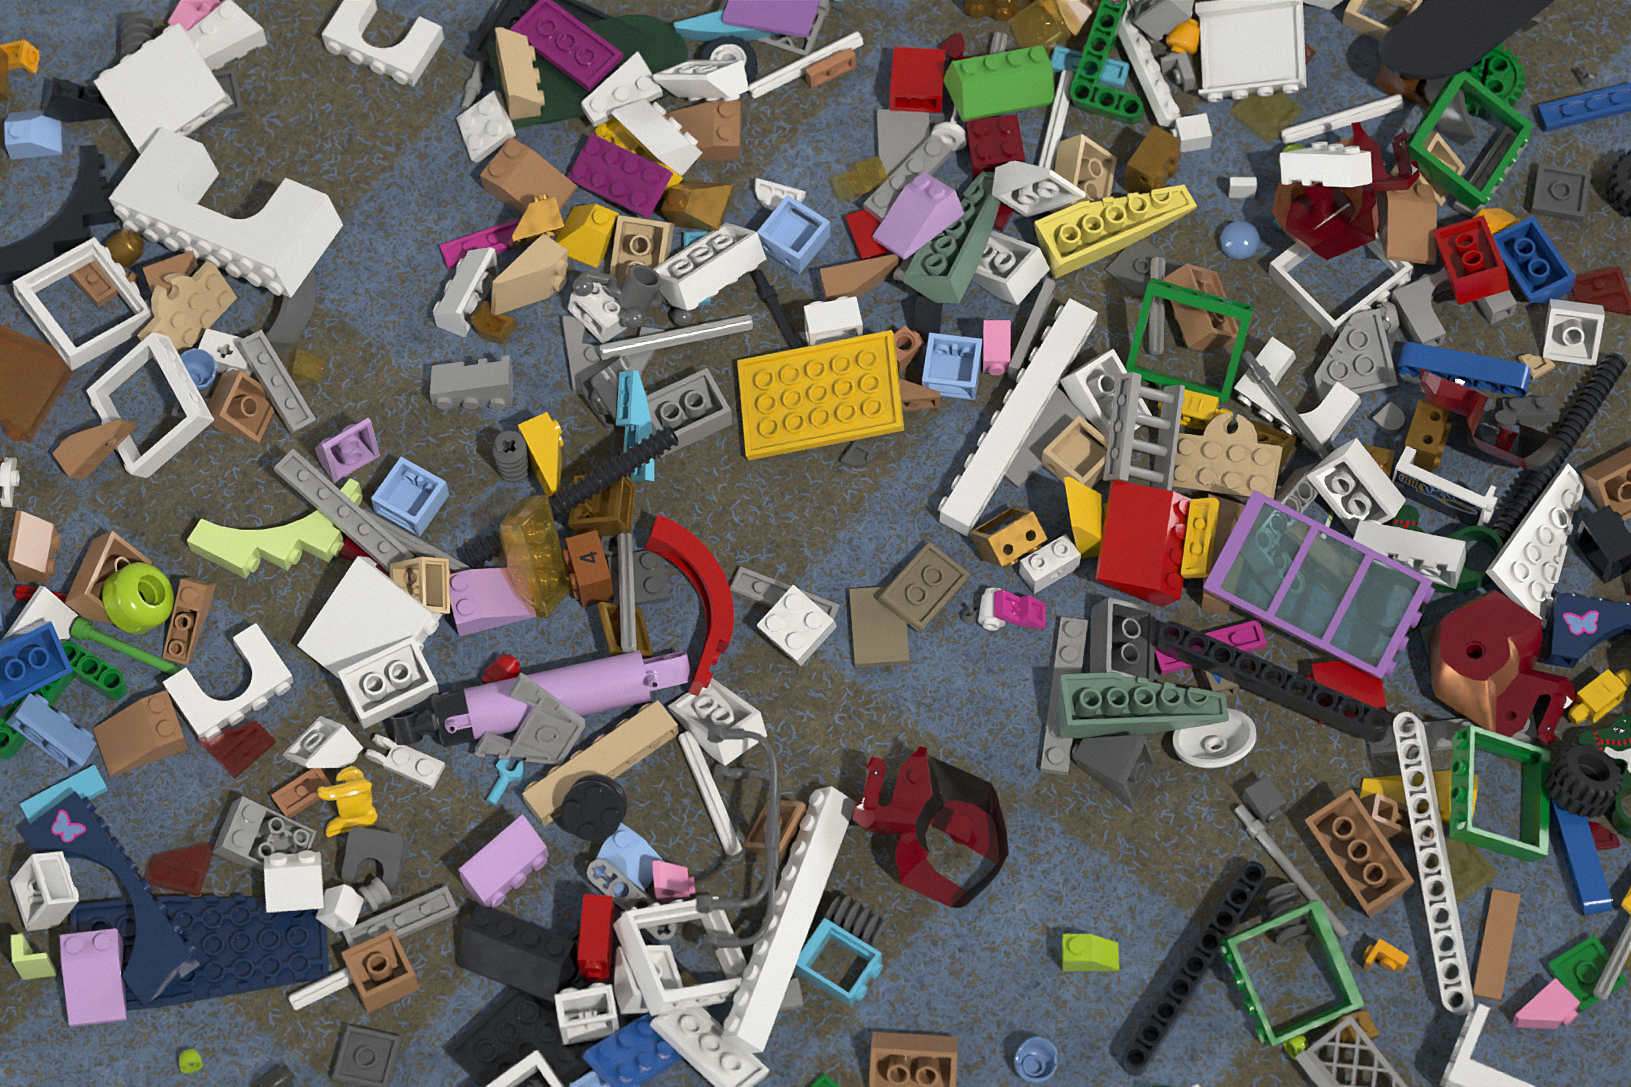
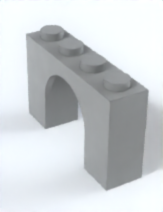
M1445 268L1433 275H1423L1418 281L1409 285L1407 283L1401 284L1392 292L1390 303L1395 305L1397 315L1414 343L1435 347L1444 343L1446 332L1432 309L1431 300L1442 291L1452 290ZM1510 290L1476 300L1490 325L1514 315L1517 302Z

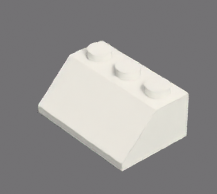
M688 60L653 74L656 82L676 97H688L689 101L699 100L706 97L707 101L724 98V101H732L740 98L739 94L749 90L743 60Z
M642 99L617 108L612 112L659 160L680 175H683L703 153L696 146L698 141L688 132L683 134L680 131L683 126L673 117L666 118L664 115L667 111L656 101L652 105L647 100Z
M494 248L469 250L466 257L460 259L454 279L449 280L445 287V296L434 307L433 316L435 317L437 327L466 337L472 325L471 316L485 301L492 288L493 281L499 275Z
M1357 438L1334 450L1306 475L1353 536L1355 535L1359 520H1375L1383 524L1394 518L1406 501Z
M413 636L338 671L343 687L363 729L432 697L433 694L439 693L437 682Z

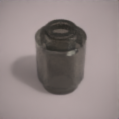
M276 1063L255 1080L257 1083L253 1087H293L295 1084L292 1080L295 1078V1075L286 1064L280 1067Z

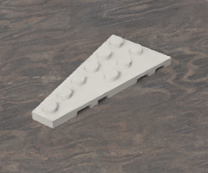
M1569 463L1559 468L1486 570V573L1510 600L1542 619V629L1546 627L1547 619H1545L1547 608H1550L1553 602L1551 597L1553 586L1558 583L1568 546L1565 545L1567 536L1572 533L1574 526L1571 524L1573 514L1579 508L1585 486L1584 480Z

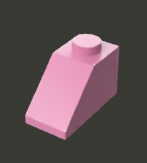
M180 0L168 23L170 25L179 23L188 32L222 3L219 0Z
M984 320L983 373L995 376L1008 373L1010 364V320Z
M652 861L657 903L662 906L676 900H683V902L691 901L690 894H695L694 877H688L687 867L662 861Z
M1555 978L1515 1015L1512 1024L1515 1027L1557 1029L1562 1023L1568 1026L1578 1016L1576 1010L1580 1002Z

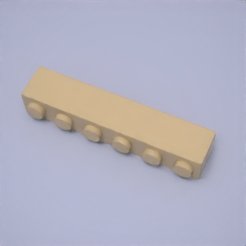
M658 700L653 704L648 703L644 705L637 715L630 720H622L617 724L614 731L608 735L603 734L596 738L593 745L585 751L579 750L574 753L569 762L563 766L558 765L551 769L547 777L541 781H534L525 788V792L522 793L525 805L544 828L562 815L561 809L564 797L579 778L589 774H602L615 779L679 734L677 723Z

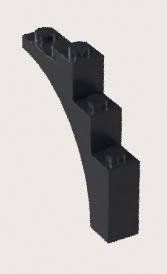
M96 144L86 146V164L82 181L74 198L63 213L47 228L30 239L11 247L0 249V285L13 284V281L61 256V253H66L92 239L91 226L117 222V214L114 212L115 208L109 200L113 192L111 188H108L107 177L102 176V169H106L104 153L99 154Z

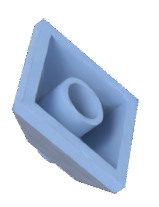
M43 110L8 114L4 125L5 146L10 159L62 155L61 121L43 116Z
M623 823L604 842L596 859L603 858L610 861L643 891H646L654 881L652 861L665 862L641 836ZM595 865L594 868L597 871L595 876L597 878L604 876L609 880L604 884L608 888L610 883L618 878V876L614 874L610 878L604 872L606 869L604 865L600 867ZM624 882L617 883L614 887L615 894L620 898L627 897L629 894L628 885Z

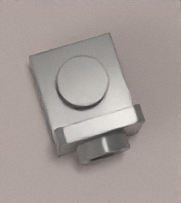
M1186 52L1170 53L1161 58V74L1173 72L1176 84H1181L1184 92L1194 90L1195 76Z

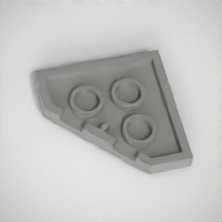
M1380 309L1355 313L1346 324L1313 376L1319 403L1323 402L1337 381L1357 395L1398 386Z

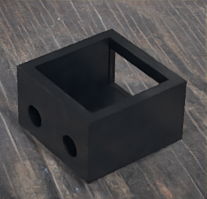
M1607 505L1582 519L1574 542L1603 583L1606 584L1630 571L1631 533L1624 526L1622 516L1617 511L1614 512L1610 505Z

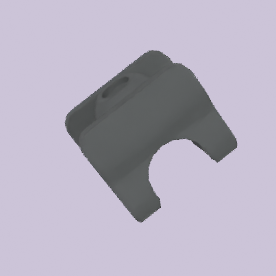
M625 356L613 361L580 385L581 392L602 424L608 428L616 425L619 372H624L630 367V363ZM646 390V391H645L646 396H647V395H650L649 392H648V390Z
M363 827L351 828L342 867L343 881L356 883L362 868L366 864L378 862L384 868V885L390 891H397L400 886L409 844L399 834Z

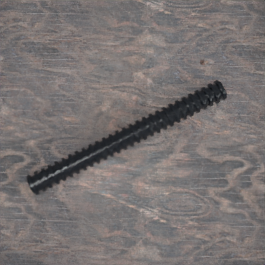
M1612 352L1605 355V359L1602 360L1601 365L1598 366L1597 371L1594 372L1592 378L1576 399V403L1572 405V409L1565 416L1564 422L1560 424L1553 437L1564 441L1559 451L1542 472L1530 470L1526 475V479L1522 481V485L1518 487L1517 492L1514 493L1513 498L1510 499L1509 504L1505 507V511L1501 513L1500 518L1493 525L1492 530L1499 535L1504 545L1561 465L1564 464L1565 458L1569 456V452L1573 450L1574 445L1577 444L1578 439L1585 432L1586 427L1594 418V414L1598 412L1599 407L1602 406L1603 401L1606 400L1607 395L1610 394L1611 389L1623 374V370L1627 368V362L1622 356Z
M667 424L663 425L662 430L657 429L656 434H649L648 439L642 438L640 444L636 442L634 444L635 447H628L627 452H620L619 457L613 456L612 461L607 460L605 462L606 465L603 466L601 464L598 466V470H591L590 475L588 473L584 474L583 479L578 478L577 483H570L569 488L563 487L562 492L557 491L555 493L556 496L553 497L551 495L548 497V501H541L540 506L538 504L534 505L533 510L528 509L527 514H520L519 519L515 517L512 523L507 522L505 524L506 527H499L498 532H491L490 537L486 535L483 541H477V545H470L469 550L465 548L463 550V557L470 568L478 569L479 565L484 566L486 564L485 561H492L493 556H500L501 551L505 553L508 547L513 548L514 543H521L522 538L528 539L529 534L534 535L536 533L535 530H542L543 525L549 526L550 521L555 522L557 520L556 517H563L564 512L570 513L572 507L576 509L579 503L584 504L586 502L585 499L591 500L593 494L599 495L601 489L603 491L607 490L606 486H613L614 481L620 482L622 476L628 477V473H634L637 467L641 469L643 463L649 464L650 459H657V455H663L664 450L670 451L672 445L678 446L679 440L670 426Z

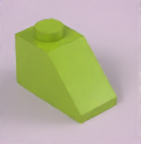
M1063 934L1062 972L1119 971L1118 943L1093 934Z

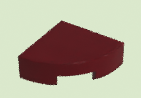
M959 32L940 44L939 47L940 49H945V56L951 61L962 60L965 41Z
M1588 822L1596 850L1620 847L1619 839L1614 833L1603 827L1600 823Z

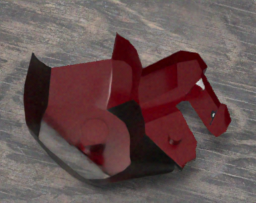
M1421 367L1419 373L1420 385L1428 403L1466 417L1469 445L1524 468L1542 472L1564 443L1563 440L1519 423H1515V425L1519 426V433L1498 425L1500 432L1495 445L1492 446L1486 443L1481 437L1477 425L1478 423H1495V414L1484 410L1488 397L1474 389L1463 386L1465 381L1456 379L1454 383L1430 374L1429 371ZM1515 436H1519L1516 454H1510L1509 451Z
M918 746L916 752L900 766L891 805L881 807L878 800L886 765L884 763L885 760L873 757L872 755L866 767L869 774L863 797L859 803H854L852 819L865 832L901 835L896 847V867L901 885L951 908L967 906L998 875L1009 855L1007 829L998 795L992 783L927 754V747ZM929 824L949 835L955 843L964 844L997 865L969 890H964L938 873L927 860L929 849L925 833Z

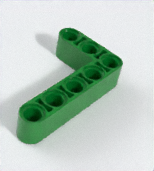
M1102 0L1071 85V101L1074 107L1079 110L1124 124L1135 125L1143 118L1141 99L1135 95L1100 85L1127 10V0H1122L1117 5L1111 4L1109 0ZM1109 20L1114 25L1110 28H1104L1101 26V23ZM1096 44H1103L1106 47L1100 52L1092 49ZM1089 67L1097 69L1094 75L1084 73L1085 69ZM1079 91L1089 93L1085 99H1079L1075 95ZM1106 98L1114 101L1108 107L1102 106L1100 102ZM1129 106H1135L1138 108V111L1135 114H1128L1125 112V109Z
M65 641L61 644L66 656L70 654L75 655L72 660H69L73 672L31 692L33 696L38 694L49 702L48 707L51 708L74 678L110 700L122 699L127 693L128 686L123 674L117 668L78 644ZM97 668L95 673L86 674L89 669ZM114 681L119 682L116 687L108 688L110 683ZM27 695L15 700L0 720V742L4 740L9 741L6 746L0 747V759L2 760L12 758L27 740L6 724V721Z

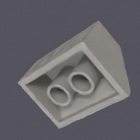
M708 368L646 396L653 434H656L657 429L662 430L663 425L667 424L672 428L679 440L678 446L672 445L670 451L664 450L663 455L659 454L660 458L732 425L731 409Z

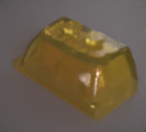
M535 495L523 498L509 510L499 525V536L506 565L515 589L522 600L535 609L537 617L547 618L570 593L572 587L548 496Z

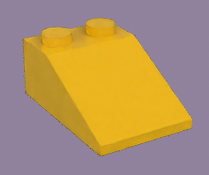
M546 412L518 424L519 434L525 439L531 466L548 498L551 495L553 497L556 496L555 493L557 491L561 492V447L564 446V443L560 436L562 431L557 420H551Z
M1064 477L1076 548L1081 554V558L1099 556L1107 503H1102L1100 493L1071 477Z

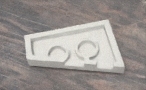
M637 52L582 101V109L593 127H596L615 118L612 112L617 108L642 99L650 102L661 97L662 89L654 80L649 68Z

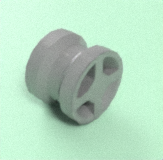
M378 877L371 880V884L367 887L362 886L357 889L358 895L364 899V905L372 913L378 910L380 904L388 903L392 900L388 889Z

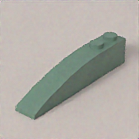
M981 172L963 193L964 199L960 204L964 215L917 250L903 277L905 284L935 303H960L980 263L1001 201L992 195L995 172Z
M1115 672L1060 674L1057 718L1061 739L1150 734L1200 727L1229 720L1224 693L1193 687L1185 689L1175 687V684L1167 682L1159 684L1149 682L1148 679L1141 677L1133 679L1123 677V674Z

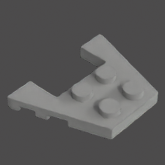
M563 316L573 391L576 394H583L580 390L582 382L621 357L602 360L599 354V346L583 344L586 327L576 317ZM641 327L639 337L665 332V330ZM655 350L626 355L625 357L630 363V367L626 371L637 370L641 377L647 363L655 354Z
M520 673L510 689L509 697L533 707L512 740L485 731L475 747L474 755L485 757V754L499 755V759L507 760L511 756L526 758V762L561 765L583 731L585 719L525 674Z

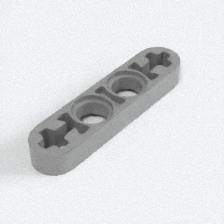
M596 859L589 864L587 875L590 881L606 895L612 896L613 901L625 912L636 907L639 901H646L649 905L657 903L607 859ZM595 865L597 867L604 865L606 867L604 872L607 876L611 878L616 874L618 878L613 880L607 888L604 884L609 880L604 876L599 878L595 876L597 872L594 868ZM619 882H624L629 887V894L625 898H620L615 894L614 887ZM677 922L670 923L668 927L671 930L670 933L667 931L660 933L658 931L660 925L646 927L645 929L659 940H668L676 934L678 924Z

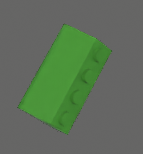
M1043 45L952 61L943 78L962 122L1053 105L1054 102L1053 66Z

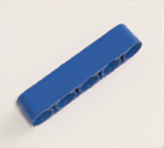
M1414 342L1402 344L1397 371L1402 375L1408 373L1411 374V377L1419 378L1422 367L1429 371L1430 374L1454 383L1456 379L1465 381L1463 386L1479 390H1485L1486 388L1490 389V392L1511 396V393L1517 394L1516 397L1527 395L1531 368L1523 363Z
M1550 795V813L1555 828L1558 827L1559 830L1556 833L1562 853H1566L1567 856L1564 859L1570 879L1574 880L1572 886L1577 903L1582 906V909H1580L1581 915L1587 916L1611 911V896L1587 817H1579L1575 813L1568 812L1566 808L1557 804L1558 802Z

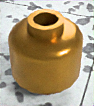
M121 229L105 243V247L110 251L111 259L115 264L118 262L123 268L129 267L144 254L143 247L145 243L134 230Z

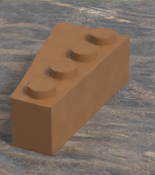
M1208 494V498L1215 497L1220 501L1211 566L1212 571L1246 505ZM1240 551L1220 589L1232 595H1235L1246 562ZM1203 577V586L1208 577ZM1202 586L1201 609L1228 617L1231 604L1204 591Z

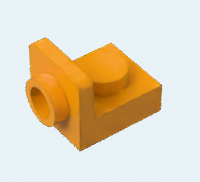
M25 39L0 45V48L8 54V71L24 68L31 74L37 72L40 52Z
M1379 939L1375 946L1370 944L1362 957L1365 960L1363 969L1368 972L1375 960L1378 959L1380 960V965L1391 972L1396 970L1402 973L1407 965L1409 956Z

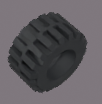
M1631 150L1628 151L1627 155L1624 153L1620 155L1619 160L1614 162L1606 187V194H1609V204L1614 203L1613 209L1616 212L1621 210V216L1625 218L1627 215H1631V184L1629 182L1631 179Z
M1572 743L1563 748L1548 769L1545 781L1547 782V790L1551 792L1550 795L1558 802L1557 804L1566 808L1568 812L1577 814L1579 817L1594 818L1595 816H1602L1622 790L1624 778L1620 774V768L1614 764L1615 761L1609 758L1606 753L1597 750L1596 747L1591 745Z

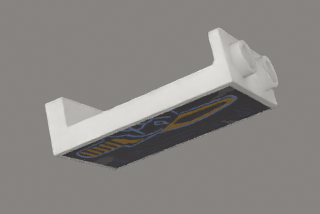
M1406 446L1395 467L1392 483L1403 496L1469 526H1481L1483 522L1488 524L1498 499L1494 496L1495 486H1490L1486 496L1474 493L1413 465L1417 450Z

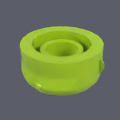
M144 562L128 564L110 575L104 583L102 600L106 613L118 628L127 633H147L165 622L172 613L174 607L172 586L167 577L151 564ZM138 590L144 595L146 602L140 597Z

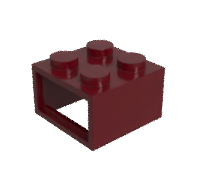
M1018 115L966 121L967 149L973 181L981 172H995L996 167L1008 162L1019 161L1025 163Z

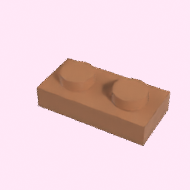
M850 47L844 51L839 50L831 57L823 61H816L806 68V82L812 89L856 68V54Z
M312 768L273 793L271 797L282 814L287 818H292L321 799L317 791L319 787H330L332 784L320 768Z

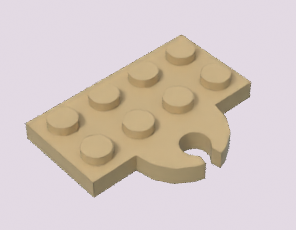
M208 260L192 277L177 272L165 276V281L172 284V290L169 295H167L165 288L156 285L151 298V309L155 317L137 335L141 342L152 332L169 336L176 351L181 356L183 352L189 350L205 333L206 328L209 329L237 299V296L215 264Z
M1223 413L1213 418L1207 425L1203 436L1179 433L1172 487L1250 498L1253 490H1256L1274 500L1283 448L1276 445L1257 443L1256 430L1247 418L1239 414L1237 415L1238 429L1233 434L1227 432V425L1232 420L1230 413Z

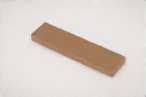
M1492 889L1472 992L1473 997L1499 1003L1501 1001L1520 894Z

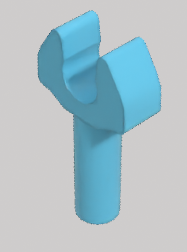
M511 758L498 761L496 769L499 771L500 777L486 799L488 803L496 806L509 782L514 780L521 781L524 775L522 761L518 763L514 771L506 770Z

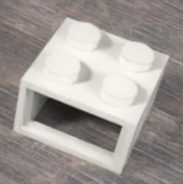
M844 296L834 301H816L804 306V324L808 346L863 336V324L856 297L849 298Z
M793 585L757 624V627L762 634L801 666L833 632L837 625L828 614Z
M62 851L32 854L10 881L26 931L57 927L79 901L77 888L73 885L70 876L69 864L65 861Z
M598 983L589 986V989L577 991V989L570 988L555 995L564 1045L606 1038L620 1030L612 985L606 986L604 983ZM600 1012H606V1013H607V1014H603V1015H598ZM572 1017H578V1018H579V1019H575V1020H570Z

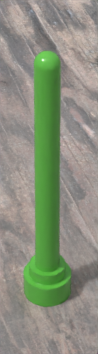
M82 617L77 618L71 629V637L77 640L88 641L91 639L172 676L183 670V668L95 630L94 626L91 625V621Z

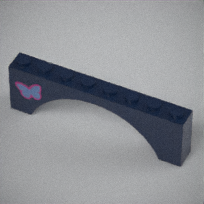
M1573 593L1557 594L1551 605L1546 664L1573 669L1578 661L1593 647L1613 637L1631 634V604L1624 601L1616 603L1607 602L1599 597L1582 598L1577 597Z
M74 791L21 830V833L37 854L62 851L64 858H77L97 863L109 869L122 880L131 897L136 918L135 943L122 977L135 996L144 1005H147L200 965L195 957L199 952L189 939L186 941L182 939L180 934L184 931L174 918L172 920L167 918L165 914L169 910L160 898L155 900L150 893L154 889L145 877L140 880L136 874L140 870L131 857L125 859L121 853L125 848L116 836L111 839L107 832L111 828L102 816L96 818L93 814L96 807L87 796L82 799Z

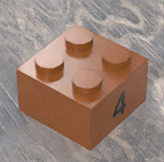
M597 530L565 538L567 548L562 549L575 600L580 599L582 607L613 600L611 576Z

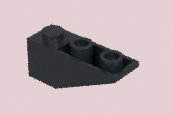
M52 78L44 98L43 116L66 123L117 118L100 90L91 86L73 83L66 79Z

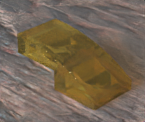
M876 156L856 163L854 170L831 177V183L839 202L842 203L878 187L888 179V175L880 157Z

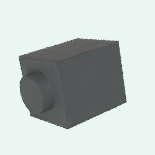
M1268 776L1244 790V802L1262 824L1268 821L1270 824L1275 823L1284 816L1283 812L1287 802Z

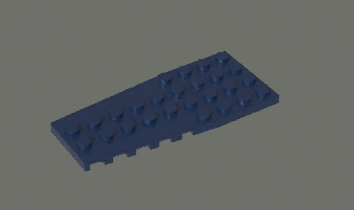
M234 895V898L205 896V898L192 899L191 896L153 897L155 900L157 898L162 900L169 910L165 914L169 920L174 918L184 932L180 934L184 941L189 939L199 953L195 957L200 965L147 1005H144L135 996L125 981L126 1011L166 1007L319 980L330 976L327 926L316 918L319 909L267 912L266 895L255 898H246V895ZM132 900L76 904L71 910V933L117 929L123 939L125 970L132 955L136 935V918Z

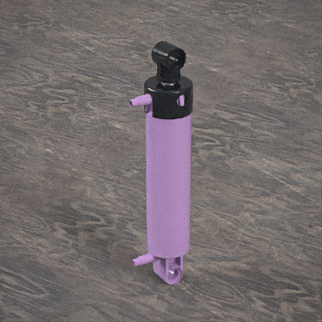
M640 650L526 675L580 716L651 701L649 691L684 684L692 680L687 652H676L642 659ZM516 677L466 689L459 688L433 694L434 714H431L430 709L424 710L425 713L418 714L417 711H405L391 716L390 719L397 745L419 742L423 739V735L436 736L435 730H438L442 746L450 747L480 739L485 731L498 735L519 730L533 706L509 697L510 689L516 681Z

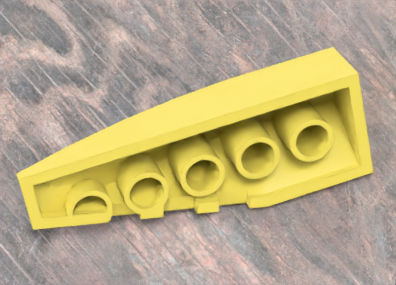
M1179 185L1155 189L1150 193H1131L1127 197L1115 199L1107 197L1103 198L1102 201L1091 203L1089 201L1080 202L1035 221L1034 226L1041 252L1052 275L1056 279L1149 236L1196 209L1197 205L1186 186Z

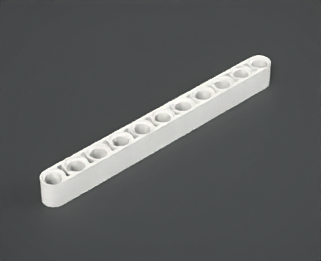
M1402 712L1395 717L1393 728L1442 1002L1454 1014L1466 1015L1472 1010L1474 999L1423 722L1414 714ZM1409 721H1414L1413 730L1404 733V725ZM1413 748H1419V755L1415 759L1409 760V752ZM1418 775H1424L1423 783L1418 787H1414V778ZM1423 802H1428V811L1424 814H1419V805ZM1428 829H1433V838L1429 841H1423L1424 832ZM1438 856V865L1433 869H1429V859ZM1443 883L1444 890L1442 894L1433 896V888L1437 884ZM1443 911H1448V920L1443 924H1438V915ZM1453 939V948L1448 952H1444L1442 949L1444 941ZM1453 966H1458V976L1455 979L1449 980L1447 977L1448 970ZM1458 994H1463V1004L1460 1007L1454 1008L1452 1004L1453 998Z

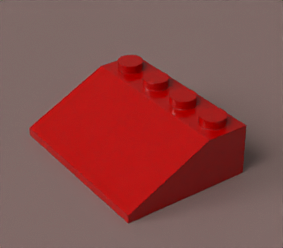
M1112 480L1110 482L1095 580L1159 607H1164L1180 600L1184 577L1181 575L1191 499L1174 491Z

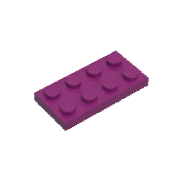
M539 0L511 28V31L527 36L528 45L534 46V51L588 92L623 59L622 52L552 0Z
M591 133L567 178L573 183L649 219L673 172Z

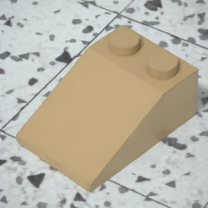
M618 215L610 275H613L618 282L623 283L632 266L640 264L654 269L668 260L675 224Z
M542 234L493 281L491 313L496 316L547 299L555 291H560L567 282L568 250L545 234Z

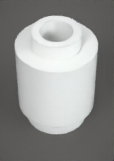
M988 588L985 590V594L981 596L978 622L987 630H998L1006 623L994 617V592L1002 590L999 588Z

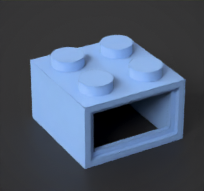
M787 195L757 232L765 253L800 274L830 238V221ZM791 206L820 223L819 228L791 211Z
M929 333L922 386L939 391L942 397L976 400L983 354L982 339Z
M400 457L371 500L375 513L420 537L448 498L449 492L446 481Z

